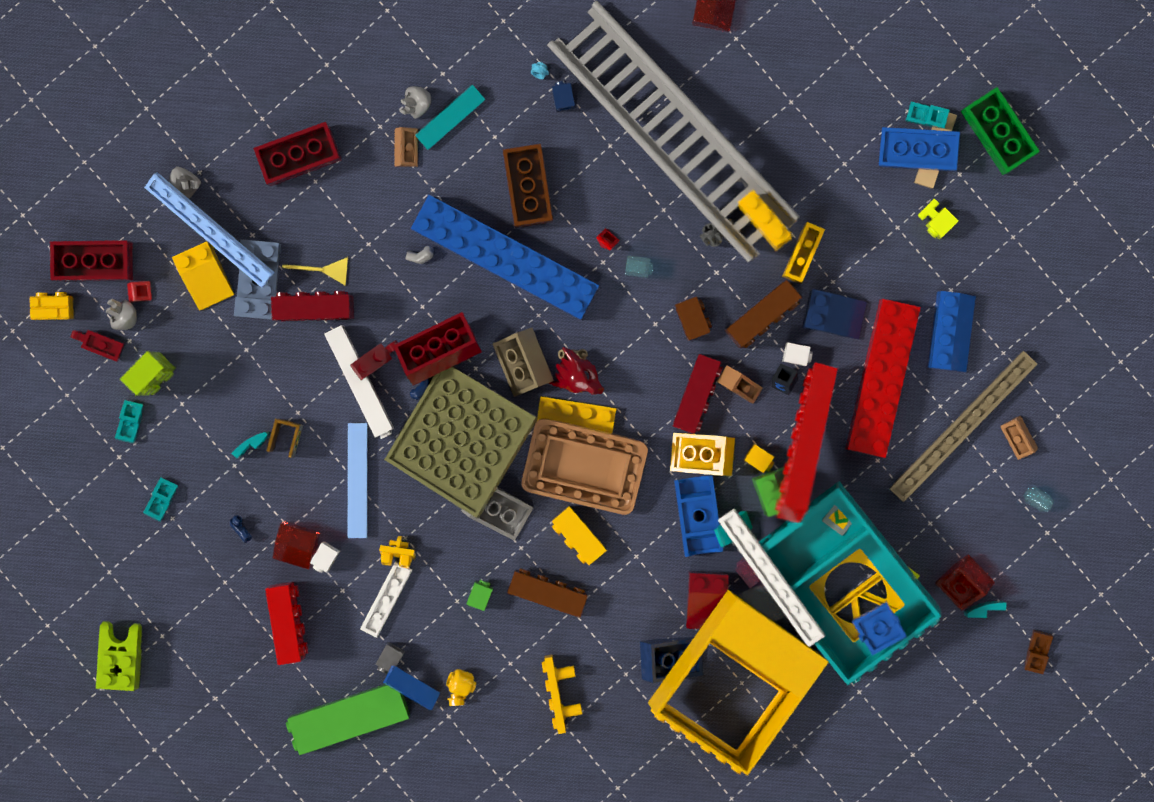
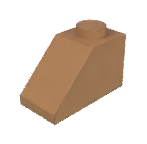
M729 366L725 367L717 380L719 384L752 404L763 389L751 379Z

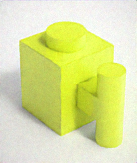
M933 199L918 214V217L924 220L929 216L931 220L926 224L928 227L927 231L932 237L940 239L958 220L946 208L937 212L935 208L939 205V202Z

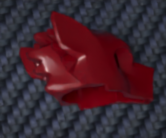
M563 347L562 350L566 354L567 359L562 358V362L556 365L559 373H555L558 381H552L549 384L567 389L573 393L589 392L592 395L602 394L604 388L598 380L595 365H592L589 360L581 359L574 351ZM584 371L589 373V379H587Z

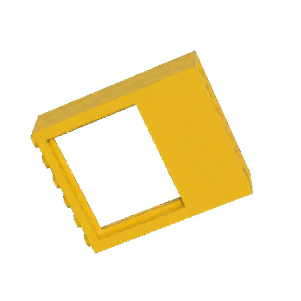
M728 590L653 694L648 704L652 708L650 711L655 714L654 716L663 723L666 720L677 733L681 731L692 743L697 742L704 751L709 754L712 752L716 755L720 762L724 764L727 762L738 774L743 772L748 776L828 664V661L810 646L808 647L806 643ZM709 644L778 690L776 696L737 750L667 704Z

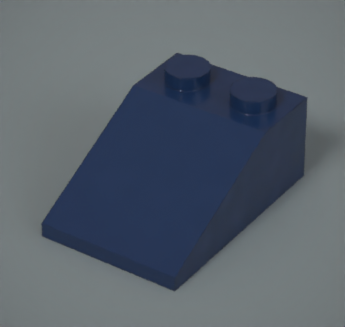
M812 289L810 290L802 328L859 340L867 302Z
M694 637L640 641L642 680L652 683L662 682ZM702 655L685 678L703 675Z

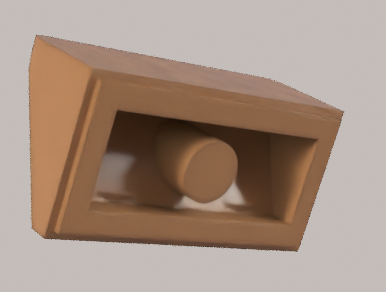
M395 128V167H418V138L415 136L418 128Z
M1021 416L1000 426L1018 460L1038 450Z

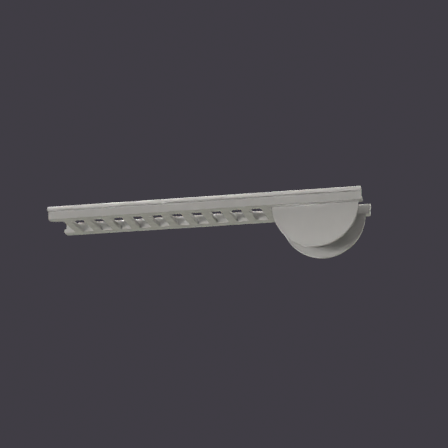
M595 1L592 4V8L587 12L594 19L588 27L568 45H565L558 38L555 41H550L547 46L748 263L753 261L760 254L752 245L763 235L756 230L748 239H745L739 231L750 222L747 216L744 215L737 223L726 218L738 207V202L754 190L779 221L788 228L800 216L598 1ZM601 27L607 34L578 59L572 51ZM613 40L620 48L591 73L585 65ZM626 54L632 62L608 84L603 86L598 78ZM639 67L645 75L616 100L610 92ZM652 81L658 89L629 114L623 106ZM665 95L671 103L642 128L636 119ZM675 109H678L683 117L657 141H654L649 133ZM690 122L696 128V131L672 153L667 155L661 147ZM703 136L710 144L680 169L674 161ZM716 150L723 158L693 183L687 175ZM729 164L734 174L706 197L700 189ZM737 181L741 182L746 189L719 211L713 203Z

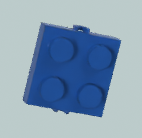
M887 601L852 620L860 634V640L862 643L865 642L872 655L907 637L899 623L900 620L893 613Z

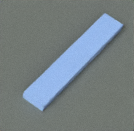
M348 423V538H367L368 423Z

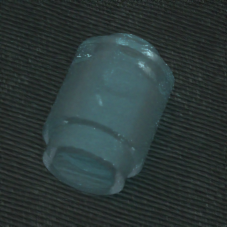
M1036 486L1029 487L1024 494L1025 503L1040 512H1048L1054 503L1051 495Z

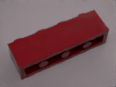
M698 354L672 424L673 427L695 434V431H700L703 423L700 420L702 413L706 414L709 403L706 401L709 395H713L716 387L713 382L715 377L719 378L723 368L720 366V361Z

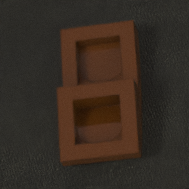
M1033 630L1027 651L1025 670L1044 674L1049 659L1048 652L1053 639L1052 634Z

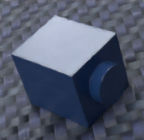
M566 81L556 82L555 86H552L556 112L575 108L571 83H566Z

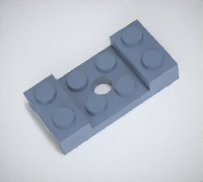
M241 240L240 243L275 273L268 283L261 288L256 286L253 280L239 269L234 316L272 320L271 297H276L281 244Z

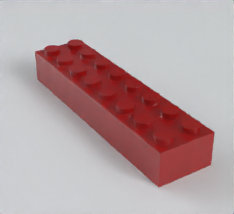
M887 299L879 300L845 449L886 458L921 307Z
M815 362L812 369L809 368L807 375L804 376L802 384L804 390L803 393L801 392L798 402L800 408L795 415V421L797 422L791 433V439L793 440L787 451L789 458L783 469L785 476L779 487L781 494L775 505V510L778 511L777 518L800 523L807 512L838 368Z

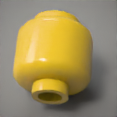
M456 669L454 672H450L446 686L451 693L466 697L470 692H474L476 682L472 673Z

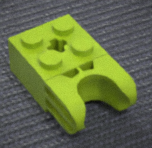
M109 621L101 623L99 629L96 689L135 691L139 688L142 652V626L140 623H134L129 628L128 637L125 641L115 638L113 625ZM118 665H119V668L122 669V671H121L120 673L117 672V670H116V667H117Z

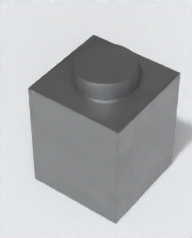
M388 642L375 665L379 666L378 670L388 674L391 666L397 667L405 651Z

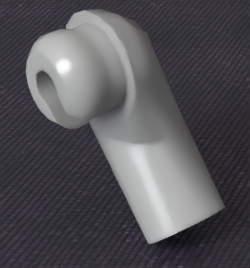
M426 246L419 253L408 251L406 260L424 264L432 259L434 249L431 246Z

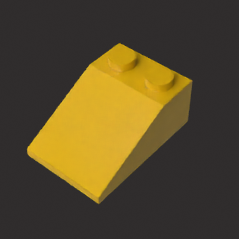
M206 241L172 257L199 311L235 295L216 252L209 242Z
M673 433L670 471L732 476L735 438Z

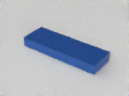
M391 666L383 682L429 710L433 709L440 695V692L396 666Z

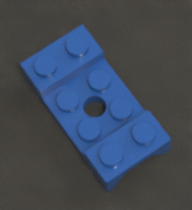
M713 475L674 480L684 556L723 552V547H720L714 531L720 524L718 521ZM700 510L704 513L702 521L694 520L693 514L695 511Z

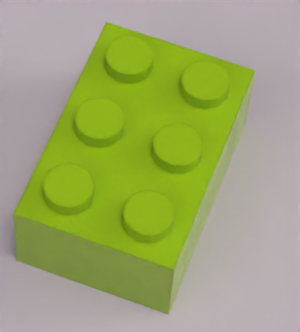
M147 351L120 380L136 396L155 395L161 388L159 385L164 380L167 382L174 375L173 371L176 368L160 352Z

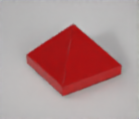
M606 228L596 237L600 246L610 251L620 241Z

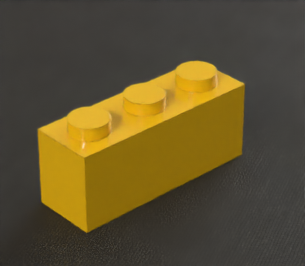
M754 190L738 202V207L776 251L791 239V233Z
M809 222L804 224L782 277L798 284L803 282L825 229Z
M570 506L552 520L554 525L551 527L558 535L561 533L566 538L564 542L571 550L575 548L579 553L576 556L583 564H592L607 551Z

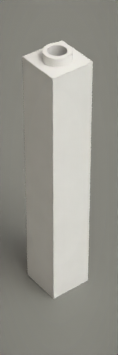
M341 325L325 333L324 335L374 436H380L382 439L391 435L390 430L394 429L369 376L361 381L350 367V364L359 359V356L344 326Z

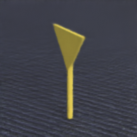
M348 257L322 268L282 265V268L322 271L346 286Z

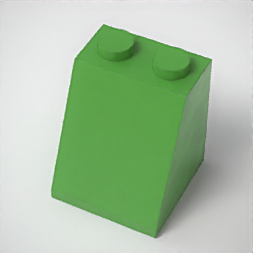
M784 467L752 478L763 512L768 517L776 515L778 512L775 510V505L781 494L779 487L781 481L784 480Z

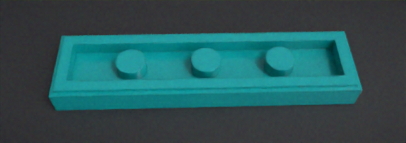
M471 85L417 132L415 136L429 150L478 107L485 98L474 85Z

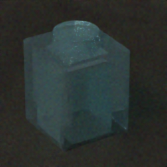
M627 255L625 276L647 279L648 274L652 275L654 263H650V258Z

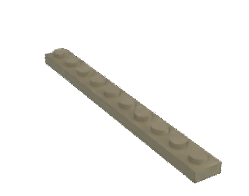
M1022 351L889 489L904 502L1034 369L1037 363L1025 351Z

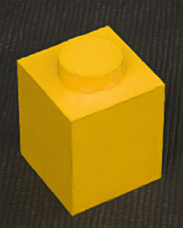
M753 444L743 459L762 473L765 471L769 472L775 463L772 461L774 459L772 455Z

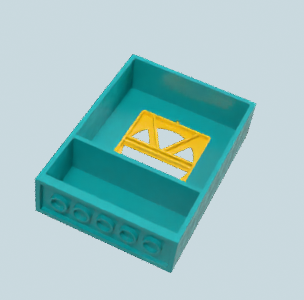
M840 481L808 504L807 512L800 523L787 520L759 541L762 548L825 634V637L814 644L847 685L851 682L853 684L858 682L866 671H873L881 660H888L893 656L892 652L898 648L900 650L909 644L908 641L913 637L918 638L925 632V628L929 625L933 627L940 621L941 610L939 605ZM834 505L852 523L843 536L822 521ZM855 562L864 564L876 572L868 580L829 607L825 597V582L831 571L841 564ZM882 580L886 588L887 598H881L867 592V590ZM858 597L878 605L887 601L893 613L900 620L899 623L907 637L872 655L865 642L862 643L860 640V634L854 624L841 619L836 613L851 603L853 619L861 616Z

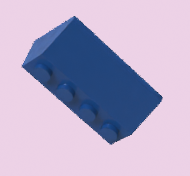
M947 291L937 292L928 368L958 372L967 371L976 296Z

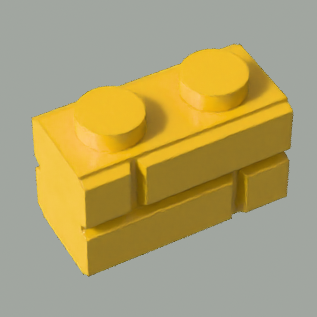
M55 292V296H48V293H36V296L30 297L31 320L74 318L73 296H67V292Z

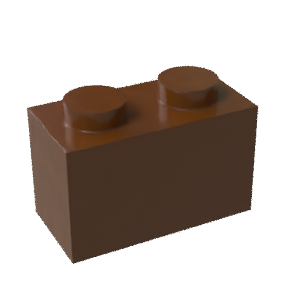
M696 296L674 305L688 341L710 333L709 329L712 328L709 318L704 317L702 311L705 310L701 299L698 300Z

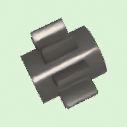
M708 223L703 227V234H700V237L706 246L715 247L722 243L723 235L712 223Z

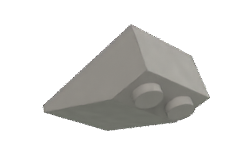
M497 487L479 519L463 509L461 511L469 518L515 541L533 507Z

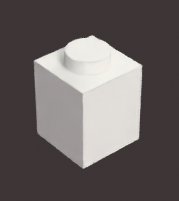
M786 343L782 362L807 366V363H811L813 352L810 351L808 346Z
M322 542L310 563L314 565L313 568L318 572H328L340 550L326 542Z

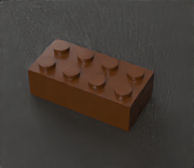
M541 144L503 149L515 228L553 222Z
M785 280L724 331L738 348H747L755 342L754 337L757 334L762 336L770 329L769 324L772 322L775 324L784 318L785 315L783 313L786 310L790 312L800 304L798 300L802 297L788 280Z

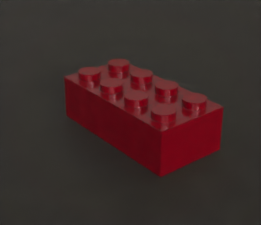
M327 122L253 148L265 182L270 187L342 161Z
M127 240L50 241V280H133L132 242Z
M334 291V295H329L327 292H315V295L312 296L307 292H296V296H291L288 293H276V297H271L272 320L354 319L353 296L349 295L346 291Z
M463 312L393 345L403 370L413 386L482 352Z

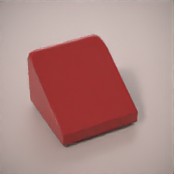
M150 281L127 284L129 302L152 300Z

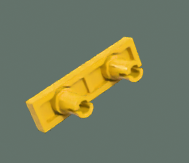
M547 655L544 658L545 661H542L543 673L548 675V680H545L547 692L550 691L552 699H548L550 711L554 710L555 713L552 723L553 728L558 730V734L566 733L564 721L566 717L582 715L581 703L568 706L561 704L557 683L561 679L575 677L574 666L557 669L554 666L553 655Z

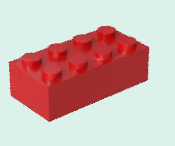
M294 581L271 585L265 591L277 664L284 665L301 662L306 657V654H308V645L303 640L305 627L300 622L302 608L297 603V597H299L298 586L294 585Z

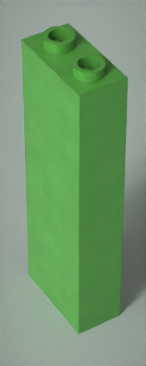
M384 684L291 715L287 719L286 726L288 732L293 735L294 740H292L294 750L298 751L299 755L407 720L410 717L404 695Z

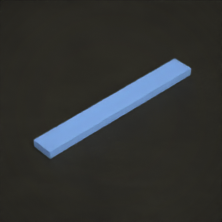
M158 172L153 174L145 186L151 194L261 288L268 283L275 273Z

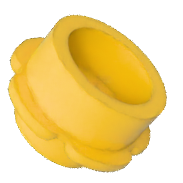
M451 694V698L447 700H449V706L465 705L464 699L466 697Z

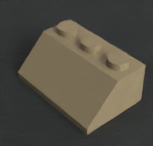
M533 328L523 330L493 343L514 397L554 381Z

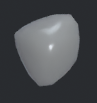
M408 87L405 91V99H401V103L407 106L400 109V112L404 115L411 114L414 119L421 117L430 107V93L422 87Z
M176 167L169 176V183L188 199L197 191L201 184V181L185 168Z
M111 299L107 302L108 305L112 306L106 310V313L112 315L110 318L112 329L128 330L135 326L137 314L134 306L129 301L118 302Z

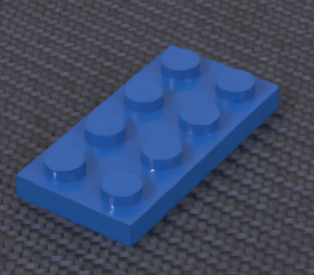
M882 127L879 167L957 171L960 132Z

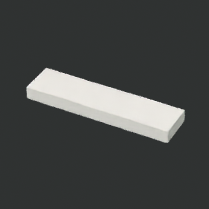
M395 561L360 628L361 630L376 638L379 636L413 569L399 567V562Z

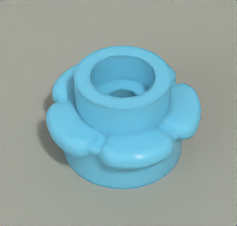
M541 62L532 64L531 74L534 77L544 79L549 74L545 64Z

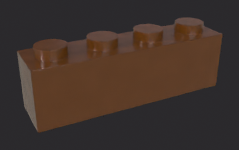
M520 568L519 571L515 570L507 592L508 594L578 618L581 617L588 594L584 593V589L578 587L571 589L566 587V583L557 580L555 583L550 582L548 577L540 574L535 577L530 575L531 572L526 569Z

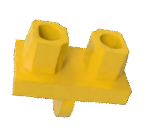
M398 536L397 541L390 540L389 546L380 545L382 565L392 566L393 557H399V567L409 569L412 559L415 560V550L404 549L409 547V543L402 542V536Z

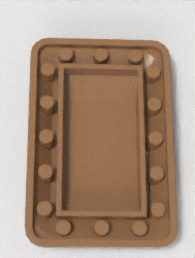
M542 418L534 426L522 478V487L530 493L627 515L633 511L648 448L644 442Z

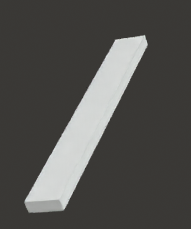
M735 508L719 518V523L808 647L825 637L823 631Z

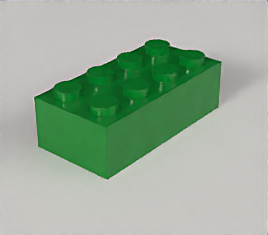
M998 87L961 111L1002 175L1010 172L1040 152Z

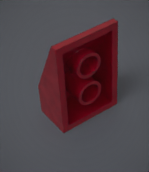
M689 571L686 629H700L728 591L729 575L727 573Z

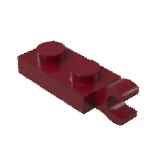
M73 330L70 336L83 342L81 348L116 362L119 361L125 345L91 330H87L86 334Z
M395 340L385 348L382 344H379L350 364V367L362 381L392 359L389 354L395 351L393 345L398 342Z

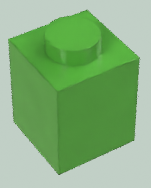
M484 580L475 581L467 605L485 611L493 587H490L491 583Z

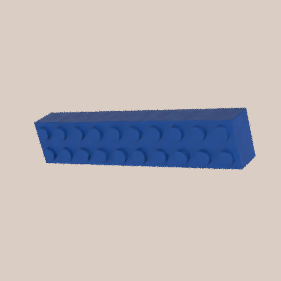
M428 195L411 227L418 234L579 320L583 318L599 288V285L431 195Z

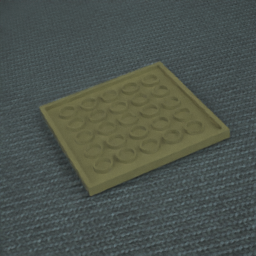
M451 367L434 375L384 460L479 519L538 418L458 369Z

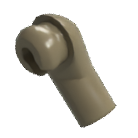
M585 349L572 350L581 359L586 360L588 353ZM559 350L558 357L560 359H567L564 351Z

